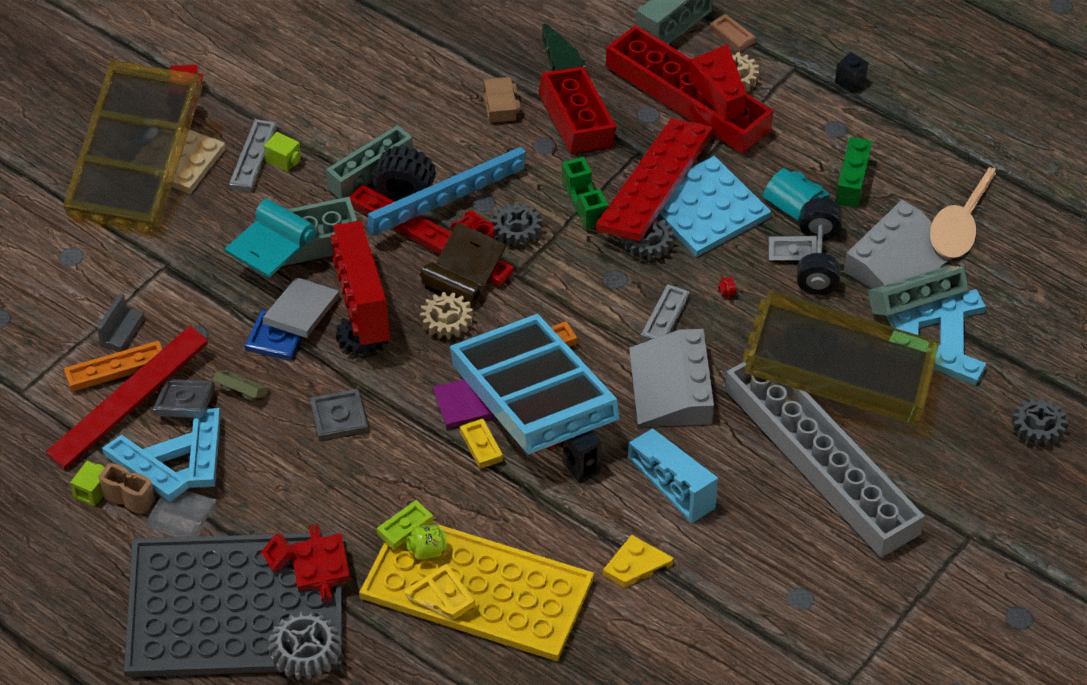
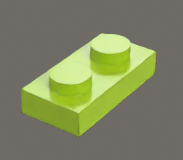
M415 500L377 528V535L395 550L406 542L407 536H411L414 527L431 524L433 522V515Z

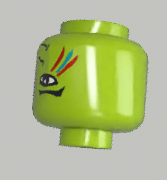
M437 525L416 526L412 529L411 536H407V549L409 552L412 551L414 557L418 560L439 558L447 548L446 534Z

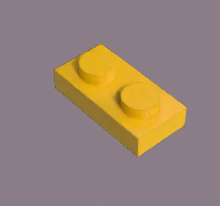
M484 419L460 426V433L479 469L503 461V454Z

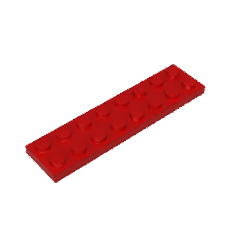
M671 118L610 203L608 209L605 210L596 223L597 232L641 241L712 137L713 127Z

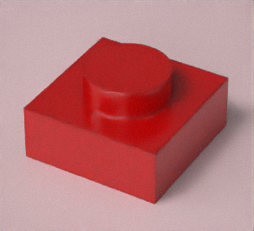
M275 534L263 548L261 554L272 571L280 572L295 552L282 534Z

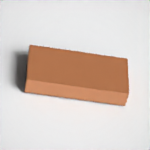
M726 14L709 25V30L738 52L743 51L756 41V37Z

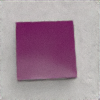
M465 379L433 387V394L446 430L480 419L485 421L494 418V414L468 385Z

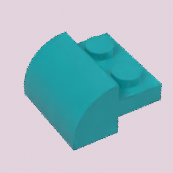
M785 168L773 176L762 197L796 220H800V210L806 202L817 198L828 199L830 196L828 192L823 190L822 186L805 178L803 173L798 171L790 172Z

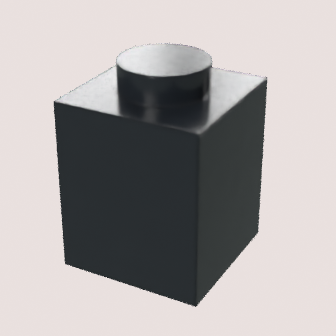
M850 52L837 63L835 83L854 93L866 82L869 62Z

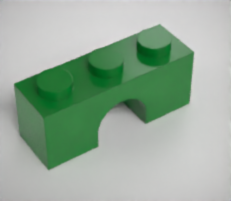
M850 136L837 186L835 202L838 205L858 208L864 177L866 176L870 161L873 140Z
M584 157L562 162V183L585 229L595 228L598 220L605 210L608 209V203L601 189L594 190L592 172Z

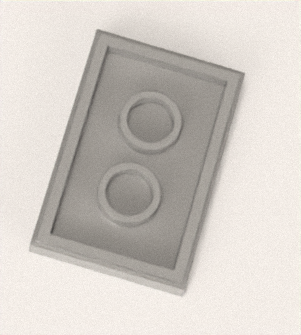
M296 277L263 316V324L307 338L337 301L339 290Z

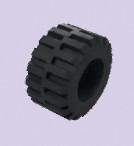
M393 146L392 149L388 148L382 153L373 176V185L375 190L381 193V195L396 202L432 186L436 176L435 164H432V160L426 157L425 153L419 152L413 147L411 149L407 146Z

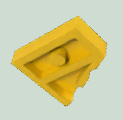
M631 535L605 566L603 576L626 588L636 583L639 579L652 576L653 571L663 566L666 568L671 567L674 558Z
M447 563L404 590L408 599L453 620L476 606L475 600Z

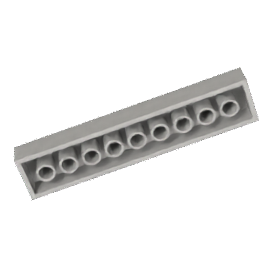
M767 350L726 371L725 391L880 558L921 535L925 516Z

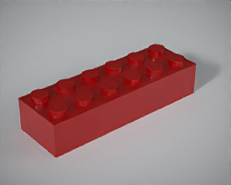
M362 221L333 225L334 234L330 235L331 246L334 249V255H332L333 264L336 269L338 282H340L341 293L344 295L345 307L348 309L349 321L352 322L353 335L359 337L361 345L389 341L386 298Z

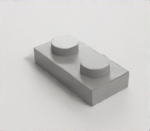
M768 236V260H800L808 254L817 253V236Z

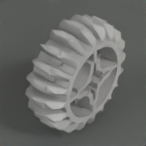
M312 611L309 616H304L300 612L299 617H294L290 614L289 621L281 619L280 627L274 626L273 635H270L268 649L273 665H277L279 673L285 671V675L288 678L295 674L298 681L302 676H306L310 681L311 675L315 674L320 678L322 671L329 673L331 665L337 664V657H340L342 641L337 627H333L331 619L325 621V617L322 614L315 617ZM318 637L326 642L325 646L320 644V641L317 640ZM285 646L290 647V650L293 651L292 655L285 651Z

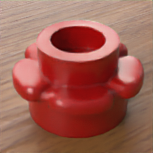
M731 276L727 278L721 277V282L717 283L721 296L731 299L730 296L737 295L735 283Z

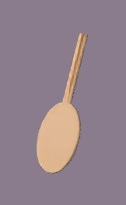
M988 168L964 207L951 205L942 209L934 217L930 228V239L939 255L948 259H955L964 255L972 247L976 237V224L971 212L995 176V168Z

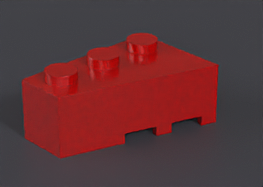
M726 44L690 59L689 81L725 121L744 114L746 91L729 45Z

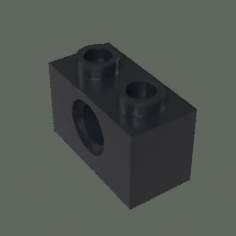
M593 430L563 441V464L578 483L600 473L602 441Z

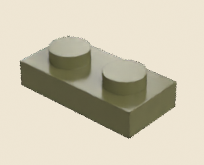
M228 370L215 371L213 381L221 384V388L228 391L237 390L242 392L241 396L249 400L266 397L269 387Z

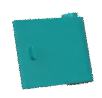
M267 198L257 207L255 213L256 221L224 250L225 253L270 278L302 247L314 239L316 233L315 226Z

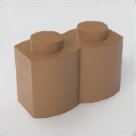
M510 77L483 79V94L489 123L515 121L516 113H520V102L515 100V97H517L516 83L512 84Z
M108 463L98 476L102 496L112 503L124 504L132 512L146 514L155 502L152 482L142 474L130 473L121 465Z

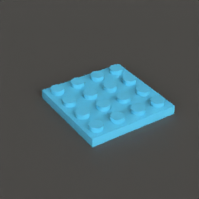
M715 156L688 170L658 214V219L660 221L666 220V226H672L671 232H674V235L695 257L771 218V211Z

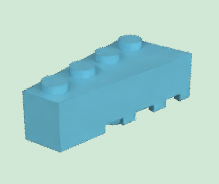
M653 428L629 442L628 459L691 523L716 508L718 477Z

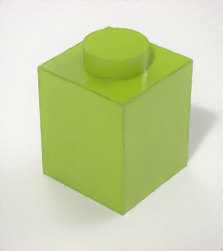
M276 132L263 145L265 162L286 172L294 165H297L301 159L300 142L279 132Z
M89 461L85 462L70 482L73 498L93 507L98 504L103 497L98 478L105 468L103 465L94 464Z

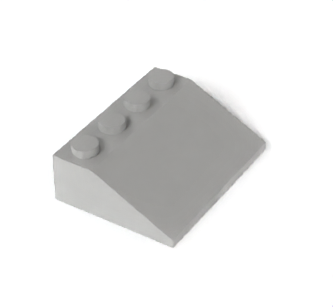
M901 200L846 253L844 272L874 289L942 268L950 259L939 255L931 243L930 228L932 222L921 210Z
M704 329L677 330L629 348L638 428L712 424L714 403Z

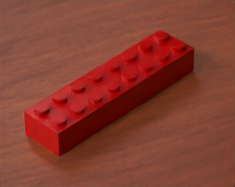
M634 25L606 47L607 68L693 123L713 127V135L740 153L743 154L772 130L773 110L746 94L745 113L725 121L689 81L690 58L641 27Z

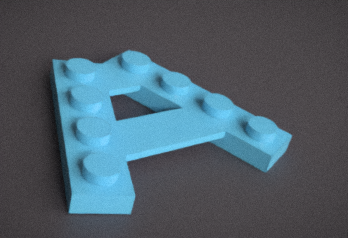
M977 289L961 292L898 313L886 315L894 332L886 343L885 350L976 386L985 371L986 363L964 355L963 318L985 312L986 306ZM940 323V345L918 336V328Z
M220 408L206 409L203 418H194L193 431L191 433L144 449L123 435H120L102 448L103 454L115 464L125 467L130 473H139L149 478L152 482L153 491L169 502L189 488L215 486L221 419ZM190 453L189 468L175 472L162 463Z

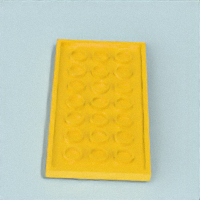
M436 523L429 525H437L441 530H444L447 538V548L439 558L418 560L414 557L412 551H408L406 542L395 550L384 542L359 592L360 599L557 662L594 580L593 572ZM447 563L475 600L476 606L453 620L408 599L404 590Z

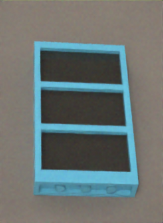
M539 314L450 346L453 367L528 455L620 419L617 398Z

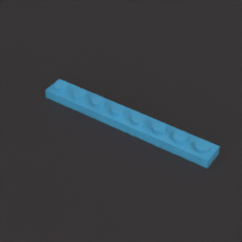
M519 147L369 213L367 231L372 236H375L435 208L444 206L453 200L462 198L471 192L482 189L489 184L500 181L507 176L520 172L525 166L526 151Z

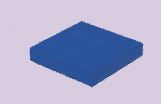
M261 310L245 344V351L292 361L303 336L263 324V316L268 311Z

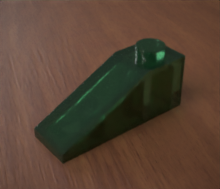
M542 24V42L551 70L557 71L583 66L586 70L585 60L580 58L578 50L549 25Z

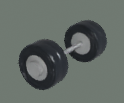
M817 198L806 202L800 210L799 226L805 236H817L818 242L817 253L808 254L800 259L797 265V283L803 291L809 294L825 295L833 292L840 283V265L833 256L822 253V240L831 239L839 234L842 228V210L832 200Z

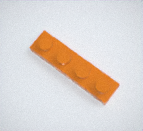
M155 341L65 367L64 373L70 390L74 392L135 374L158 354L162 347L159 341Z

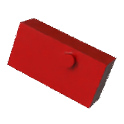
M584 66L542 73L538 93L570 154L612 147L616 125Z

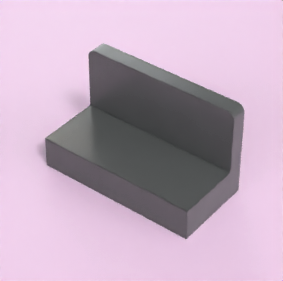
M122 294L117 296L97 326L100 346L117 352L124 351L145 319L144 312L126 307L125 297Z

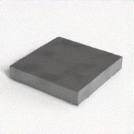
M168 379L164 383L153 407L154 416L203 418L215 390L214 381Z
M359 389L309 397L319 441L368 432Z

